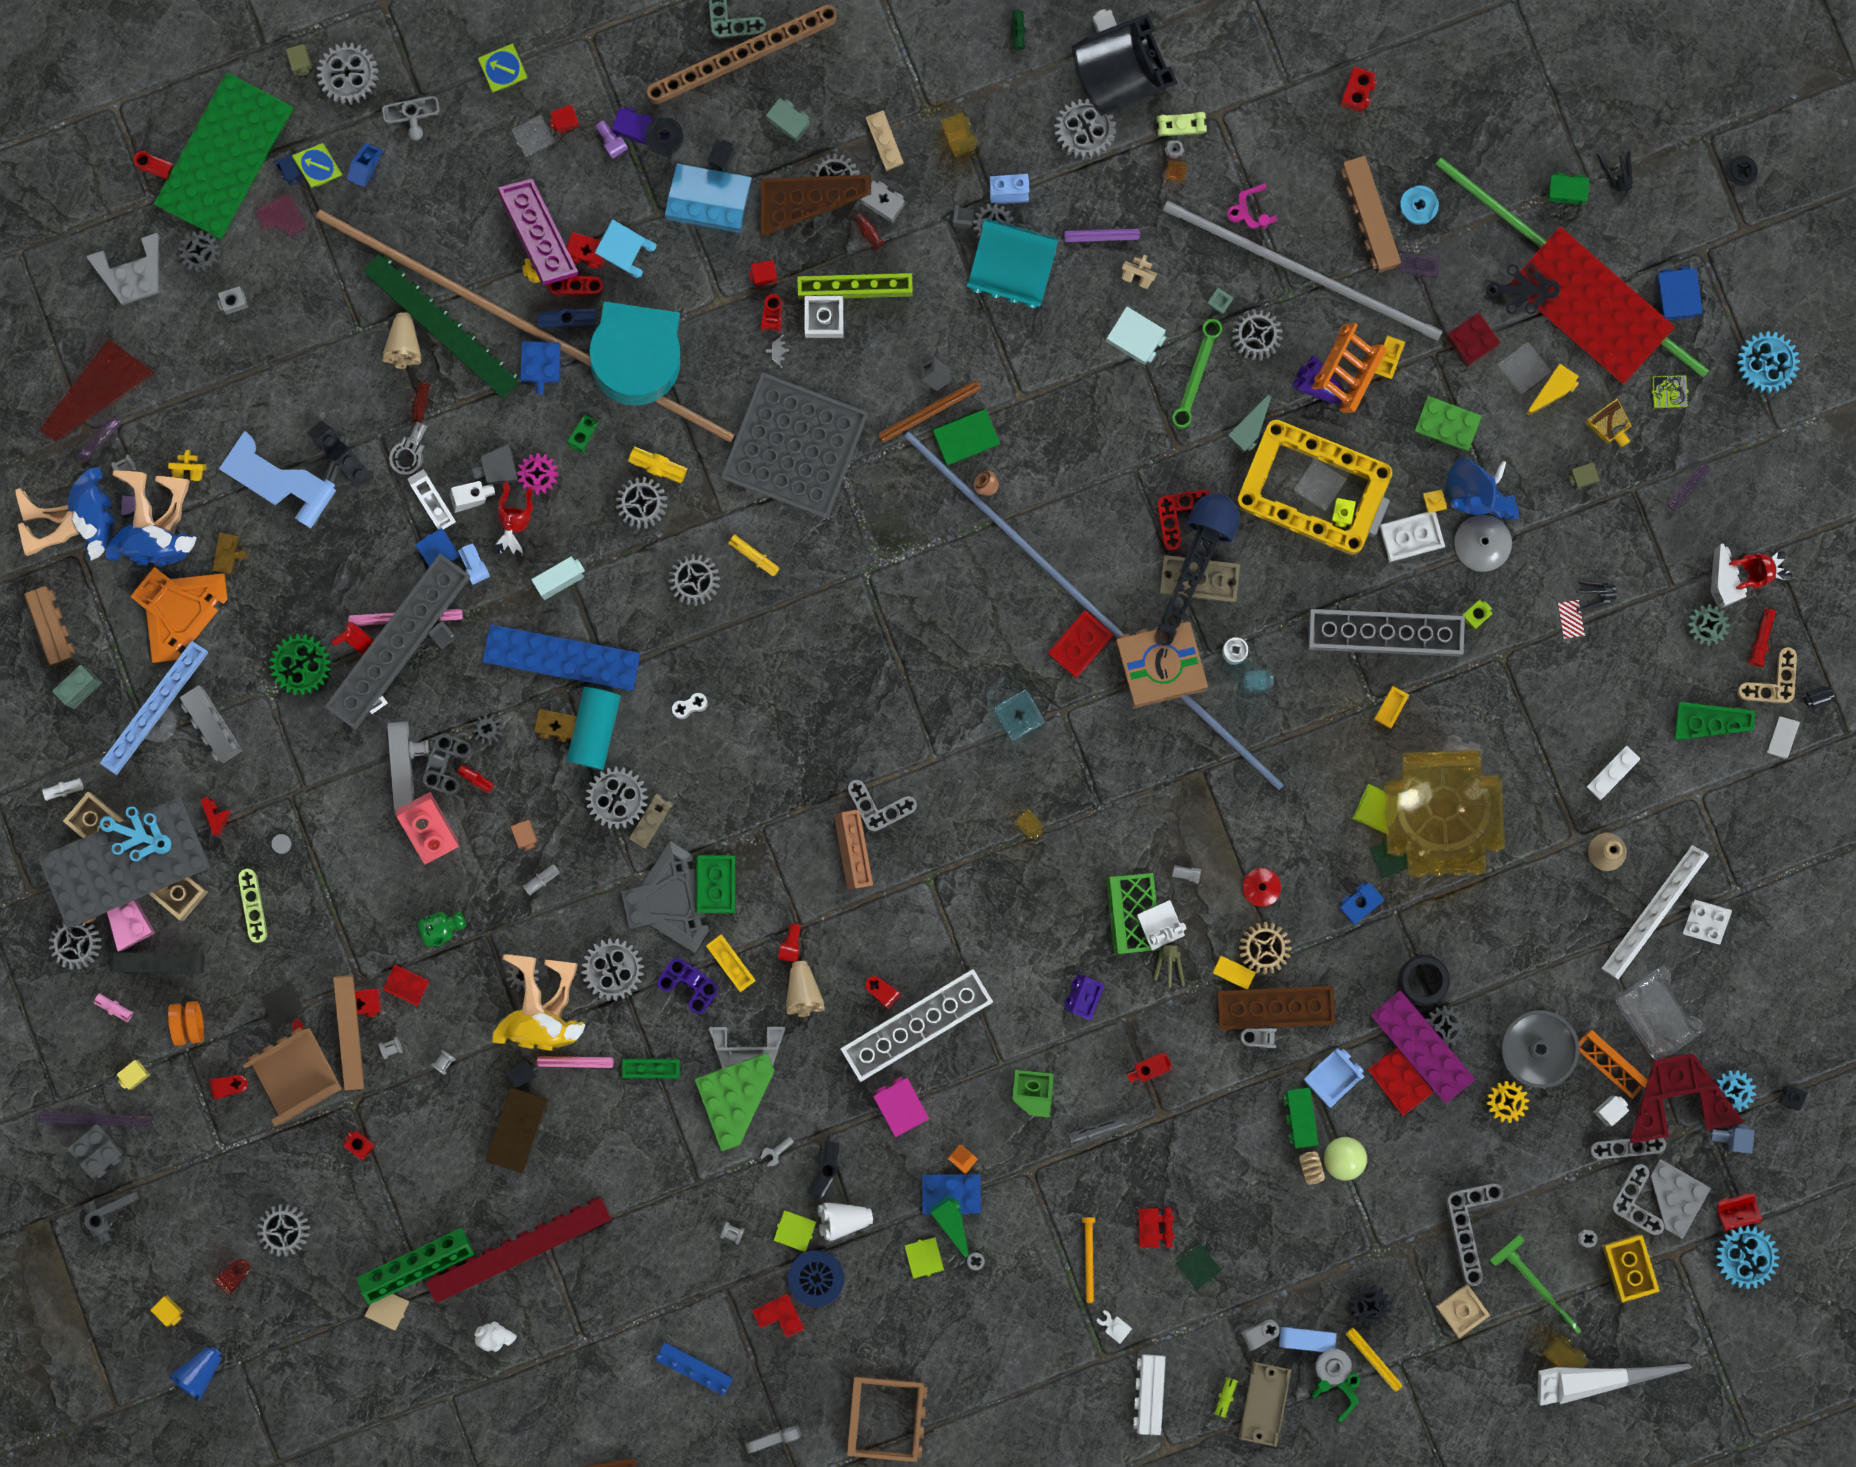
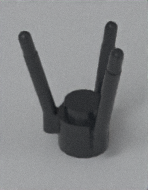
M1627 151L1628 174H1626L1623 156L1619 155L1622 175L1616 176L1617 180L1612 175L1601 153H1598L1600 162L1612 182L1613 189L1617 188L1618 192L1632 189L1634 182L1632 178L1631 151Z
M1589 581L1578 582L1581 585L1599 587V589L1576 590L1577 593H1598L1599 598L1603 600L1577 608V612L1603 604H1610V600H1616L1617 591L1615 585Z

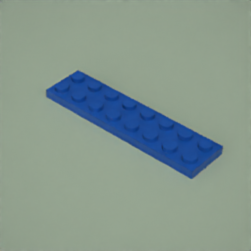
M490 625L483 663L634 691L641 653Z

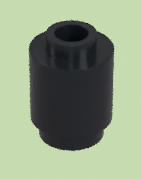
M1822 686L1806 692L1807 696L1804 697L1807 707H1811L1813 710L1829 705L1835 700L1830 686Z

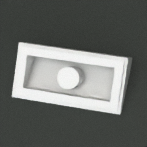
M1779 717L1767 753L1783 759L1788 758L1800 722Z

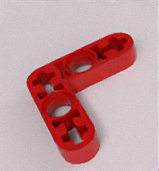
M1208 490L1166 495L1159 499L1157 507L1163 543L1167 550L1176 551L1181 545L1177 512L1192 510L1194 504L1192 495H1196L1195 499L1201 498L1202 494H1205V496L1211 494ZM1188 497L1191 501L1190 505L1187 507L1181 506L1180 499ZM1164 500L1172 504L1169 506V513L1173 512L1174 515L1162 516V513L1166 514L1165 507H1161ZM1168 518L1173 519L1175 522V526L1171 529L1164 526V521ZM1176 530L1177 534L1173 533V539L1177 540L1178 543L1175 544V547H1172L1171 544H1167L1170 541V534L1165 535V532L1171 533Z

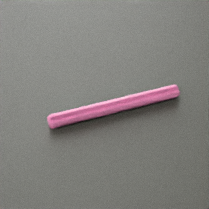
M447 609L439 621L461 620L463 612L461 609ZM395 613L350 615L348 622H353L357 626L387 624Z

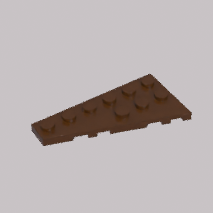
M871 175L761 179V236L769 235L871 195Z

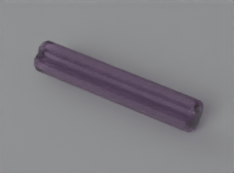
M113 416L77 454V457L82 462H86L122 424V421L117 416Z
M1704 463L1701 464L1668 502L1667 506L1675 511L1706 476L1710 468Z

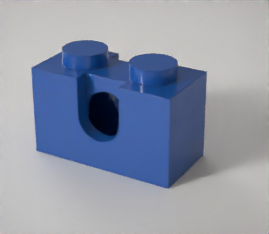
M1363 882L1355 889L1357 892L1352 897L1348 895L1340 901L1342 905L1339 909L1353 925H1356L1384 901L1383 897L1370 882L1366 885ZM1362 897L1365 900L1363 908H1359L1355 904L1356 898Z

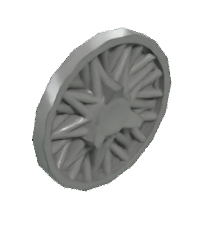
M1329 1349L1318 1357L1316 1372L1321 1380H1327L1330 1384L1336 1385L1348 1378L1352 1364L1344 1351Z

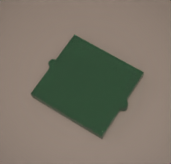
M1399 836L1387 841L1383 840L1382 843L1370 848L1382 879L1393 874L1398 875L1401 871L1412 867Z
M1198 1244L1190 1252L1187 1251L1186 1255L1175 1263L1197 1290L1206 1282H1211V1278L1222 1270L1201 1244Z

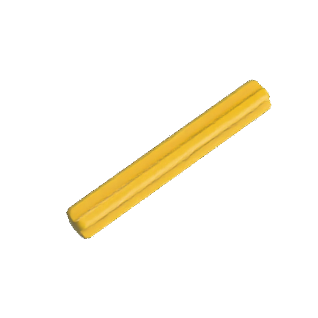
M1354 1328L1347 1331L1346 1336L1393 1391L1397 1392L1403 1386L1359 1333Z

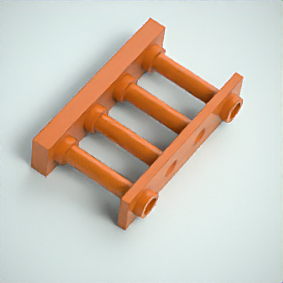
M1357 323L1344 324L1341 327L1339 336L1320 373L1316 375L1312 386L1314 390L1327 388L1341 399L1339 410L1343 413L1356 411L1387 350L1382 344L1369 346L1354 333L1358 326ZM1350 340L1366 352L1363 362L1346 349ZM1342 356L1358 368L1355 378L1338 365ZM1334 372L1350 384L1347 393H1344L1330 381Z

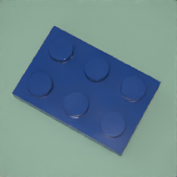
M980 1174L922 1175L923 1214H931V1207L949 1194L952 1198L956 1197L962 1205V1214L981 1213Z

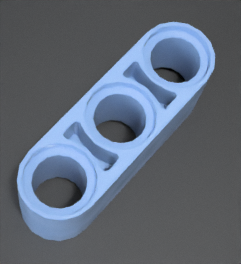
M1281 1327L1279 1347L1324 1352L1329 1349H1335L1337 1333Z

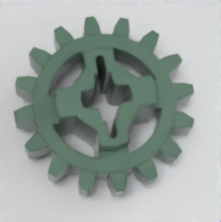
M1708 604L1706 609L1703 605L1700 606V612L1695 609L1693 611L1695 616H1689L1692 623L1687 624L1688 627H1692V630L1688 633L1695 635L1692 640L1699 639V645L1706 642L1707 647L1710 646L1711 642L1717 645V639L1722 642L1724 640L1722 635H1728L1729 633L1725 628L1730 627V624L1725 623L1729 617H1723L1725 611L1718 612V606L1712 609L1711 604ZM1710 613H1711V614H1714V615L1717 616L1718 618H1713V617H1711V616H1710ZM1700 616L1701 622L1696 626L1697 619ZM1706 623H1715L1710 628H1701L1705 626ZM1719 625H1721L1720 632L1717 635L1716 629ZM1700 632L1706 634L1708 638L1702 636Z

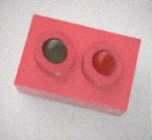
M431 792L396 809L397 818L424 865L459 847L457 837Z

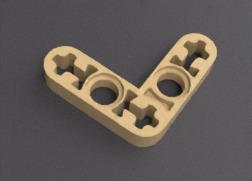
M1788 647L1779 652L1776 685L1743 683L1737 690L1739 698L1746 701L1788 703L1792 701L1795 694L1797 663L1795 650ZM1787 651L1789 655H1792V658L1788 660V665H1792V668L1788 666L1781 667L1782 664H1786V658L1783 657V654H1786ZM1783 670H1788L1791 673L1789 681L1782 679L1781 673ZM1780 683L1791 684V687H1786V693L1790 694V696L1786 697V700L1783 696H1780V693L1784 691V686H1780ZM1746 686L1748 687V690L1752 691L1756 690L1755 687H1758L1756 692L1757 698L1754 697L1755 693H1750L1746 697L1745 693H1742V690L1745 689ZM1762 688L1770 689L1771 695L1769 698L1761 696Z

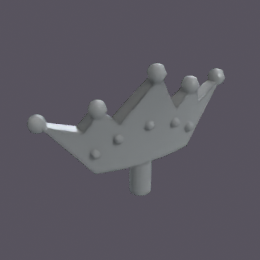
M783 334L772 342V349H766V353H772V360L780 368H783L780 361L784 360V357H781V355L789 351V349L782 347L785 342L781 341L782 337H784Z

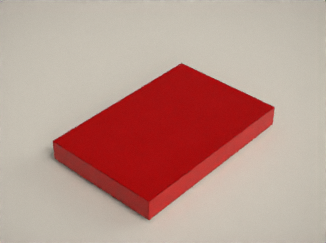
M1085 610L1047 654L1077 679L1114 634Z

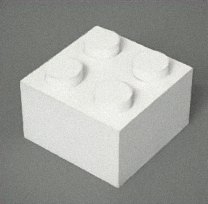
M805 296V338H844L843 296Z

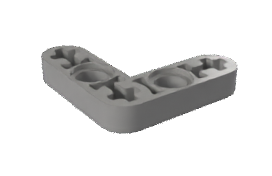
M853 780L848 786L849 794L857 809L860 810V815L870 831H879L912 814L917 808L916 800L913 797L907 796L878 811L862 781ZM853 784L861 785L860 792L862 795L866 793L867 797H862L856 801L855 798L859 796L857 792L851 791L854 788ZM864 800L871 803V808L868 811H863L860 808V803ZM906 800L909 802L913 801L912 810L905 808L902 810L904 814L900 815V811L895 805L900 804V807L905 805ZM892 808L897 811L896 818L888 819L886 817L888 809ZM883 813V817L887 821V823L883 824L882 820L877 823V828H875L874 826L870 827L869 823H871V818L874 817V819L877 820L881 818L878 814Z
M1637 1164L1632 1167L1612 1203V1210L1618 1216L1646 1232L1659 1235L1664 1230L1663 1221L1634 1204L1649 1177L1648 1168L1645 1165ZM1643 1168L1645 1175L1644 1177L1640 1176L1637 1180L1641 1182L1640 1185L1630 1181L1631 1177L1633 1179L1637 1177L1636 1169L1640 1170ZM1629 1184L1634 1185L1636 1188V1192L1631 1196L1625 1192V1188ZM1621 1195L1631 1199L1630 1203L1627 1200L1625 1201V1211L1621 1210L1619 1212L1616 1205L1623 1202L1624 1198H1620ZM1636 1211H1641L1643 1214V1219L1640 1222H1636L1633 1219V1213ZM1648 1216H1650L1648 1221L1652 1223L1658 1221L1659 1230L1655 1229L1652 1231V1226L1646 1224L1645 1227L1643 1226Z
M795 1425L748 1442L745 1446L747 1452L752 1453L780 1442L787 1443L798 1439L801 1436L799 1426Z

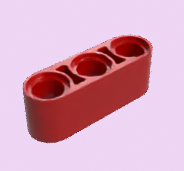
M574 276L557 281L562 283V287L559 290L552 289V285L555 282L548 284V288L554 296L599 297L604 292V285L598 277ZM578 282L581 284L580 289L572 290L571 285ZM598 283L600 288L597 291L590 290L591 284Z

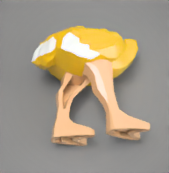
M503 954V960L516 966L524 974L525 995L523 1009L509 1014L499 1023L493 1032V1043L505 1044L508 1038L518 1043V1046L522 1048L534 1049V1045H537L538 1049L552 1051L553 1047L559 1048L577 1041L583 1033L585 1024L575 1020L565 1022L561 1019L563 1009L569 1001V989L578 964L545 960L544 965L557 971L562 980L556 995L542 1006L541 991L534 978L536 958Z

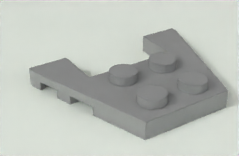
M158 233L141 238L147 257L112 269L109 268L104 251L87 256V259L122 305L159 293Z
M709 1027V1031L723 1069L767 1052L772 1065H774L785 1027H767V1047H727V1027Z

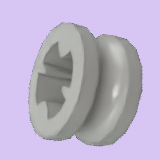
M979 1253L970 1254L967 1259V1265L972 1270L981 1269L985 1263L984 1257ZM973 1256L975 1258L980 1257L981 1262L979 1263L981 1265L979 1267L971 1265L970 1262L973 1261L971 1260Z

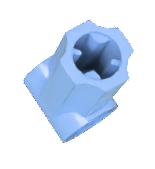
M473 544L458 550L466 566V572L471 576L469 579L473 585L490 577L484 562L481 561Z

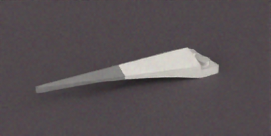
M1690 1364L1625 1369L1565 1367L1538 1371V1402L1540 1406L1555 1402L1563 1404L1687 1370L1692 1367Z

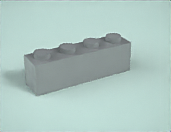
M198 685L180 697L182 703H180L185 713L189 712L192 716V719H190L191 723L196 729L199 728L202 735L200 736L206 745L209 744L213 749L211 754L216 761L220 760V762L225 763L243 751L202 686Z

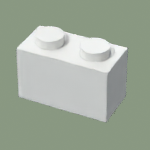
M1610 1096L1593 1112L1606 1126H1613L1629 1110L1627 1109V1102L1622 1097Z

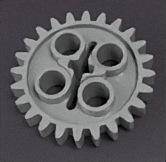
M343 43V48L336 44L335 51L329 48L331 54H323L326 59L319 60L323 66L317 67V70L322 72L317 74V78L322 79L318 84L319 86H324L322 91L323 93L328 92L327 96L329 99L334 96L335 102L341 99V103L345 104L346 100H348L350 105H352L353 99L360 103L359 97L362 96L364 99H367L365 93L372 94L370 87L376 88V84L373 81L379 80V78L374 74L378 73L379 70L373 68L377 63L376 61H371L374 58L372 54L367 56V49L361 52V45H358L355 49L353 43L350 44V47ZM354 60L361 61L358 67L352 66ZM335 62H342V66L339 69L333 68ZM347 70H350L351 72L349 73V77L345 76ZM355 79H363L362 84L358 86L353 85ZM338 80L344 81L343 86L335 87V83Z
M1079 99L1077 105L1071 101V108L1065 105V112L1060 110V117H1056L1058 124H1055L1054 127L1055 130H1058L1055 132V137H1060L1057 143H1063L1061 149L1068 148V155L1074 152V158H1077L1080 154L1082 160H1084L1085 155L1092 159V154L1099 157V151L1106 153V147L1110 148V141L1115 139V136L1112 134H1116V129L1113 128L1116 122L1111 121L1113 114L1101 116L1095 107L1089 104V99H1086L1085 103H1082L1081 99ZM1090 114L1094 116V119L1088 120L1085 116ZM1074 122L1077 126L1072 128L1068 126V123ZM1101 131L1103 135L1096 136L1093 132ZM1082 138L1086 142L1084 144H1079L1076 140Z
M615 767L614 772L607 768L606 775L600 771L601 778L594 776L596 783L590 782L589 784L593 788L592 790H586L591 794L590 797H586V800L591 801L587 808H593L590 815L597 814L595 821L602 819V826L608 822V828L610 829L613 824H615L616 829H619L620 824L627 828V822L634 825V818L640 820L638 813H645L641 808L648 806L643 802V800L648 799V796L643 795L647 788H641L644 782H637L639 776L632 777V770L626 774V768L624 767L621 772H619L618 767ZM612 780L618 782V788L615 790L608 788V784ZM623 783H626L625 788L620 794L622 800L616 801L612 812L608 813L609 808L614 802L613 795H618ZM633 789L635 791L633 799H626L625 792L627 790ZM602 797L609 799V804L606 807L599 805V800ZM624 806L626 813L623 816H617V807Z
M609 938L608 944L601 940V947L594 944L596 950H588L591 956H584L588 963L582 964V966L587 968L582 974L588 976L583 980L584 982H590L587 988H595L592 994H596L599 991V998L606 995L609 1001L611 996H613L614 1000L617 1001L618 995L625 999L626 992L632 995L631 988L638 989L635 983H642L638 976L644 975V973L639 972V969L644 968V965H639L638 962L643 958H636L639 951L632 952L633 945L627 948V941L620 945L619 939H616L615 943H613L611 938ZM616 952H622L624 955L623 960L619 963L615 962L613 958ZM607 953L610 955L613 966L618 967L615 972L620 982L619 986L616 984L613 973L608 972L611 967L606 958ZM598 959H604L606 962L605 967L601 970L597 969L595 965ZM623 970H628L631 974L630 978L626 981L620 977ZM605 977H610L613 981L612 985L608 988L602 984Z

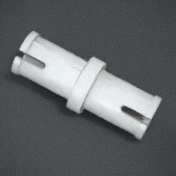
M78 778L66 783L59 782V785L44 788L42 791L45 800L48 801L49 799L59 796L66 797L69 793L83 790V784L81 779Z

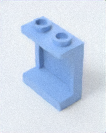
M1028 174L990 177L991 205H995V203L1029 202Z
M1336 1048L1303 1079L1328 1108H1331L1347 1091L1364 1078L1362 1074L1364 1072L1357 1063L1353 1065L1349 1060L1351 1056L1344 1049Z

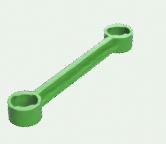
M1209 319L1203 325L1202 332L1204 337L1181 405L1172 416L1173 425L1179 429H1184L1190 425L1192 419L1190 411L1214 340L1221 334L1222 326L1216 319ZM1214 323L1218 333L1213 336L1208 335L1205 328L1207 324ZM1179 412H1184L1183 414L1187 417L1188 422L1184 425H1179L1176 422L1175 416Z

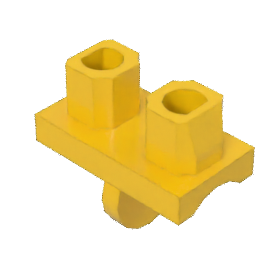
M185 450V455H178V460L184 461V463L172 462L168 464V469H171L173 478L184 479V470H190V480L201 481L203 471L206 470V464H191V461L198 460V456L191 455V450Z

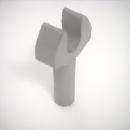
M789 1136L775 1149L767 1147L763 1150L761 1159L771 1154L773 1160L767 1166L778 1164L779 1155L792 1145L794 1141Z

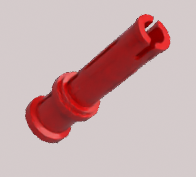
M1764 609L1757 640L1752 644V655L1747 662L1752 666H1765V655L1769 651L1767 644L1776 611L1773 609Z

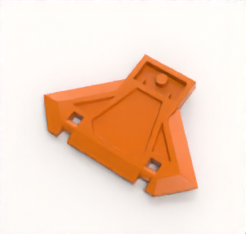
M154 567L130 597L146 609L152 663L178 660L181 656V653L178 652L182 646L187 648L190 642L198 637L218 612L214 607L217 602L220 601L224 604L228 599L225 573L169 579ZM210 593L212 598L207 602L205 598ZM174 638L177 641L173 646L169 645V642Z

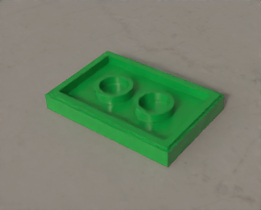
M986 409L933 430L947 466L1000 445Z
M696 855V913H735V856Z

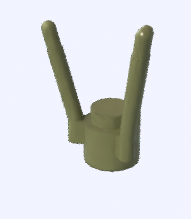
M1162 946V951H1159L1154 980L1156 981L1164 958V962H1168L1167 981L1168 988H1171L1172 962H1175L1176 959L1181 986H1185L1178 946Z

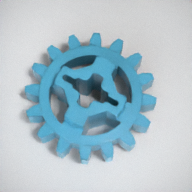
M1738 1070L1735 1071L1734 1075L1732 1071H1727L1728 1076L1721 1074L1722 1080L1716 1079L1715 1081L1725 1097L1732 1100L1733 1108L1741 1112V1107L1748 1108L1747 1102H1754L1751 1096H1756V1093L1752 1092V1089L1756 1088V1086L1750 1085L1752 1078L1746 1079V1073L1740 1076ZM1736 1078L1741 1080L1745 1085L1738 1084ZM1727 1081L1728 1085L1725 1090H1722L1724 1083ZM1733 1087L1742 1089L1736 1092V1094L1727 1093L1733 1090ZM1747 1092L1745 1099L1742 1101L1743 1094Z

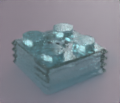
M1026 689L994 707V711L1011 741L1018 739L1045 722ZM1018 710L1020 713H1024L1022 720L1014 718L1016 715L1015 711Z

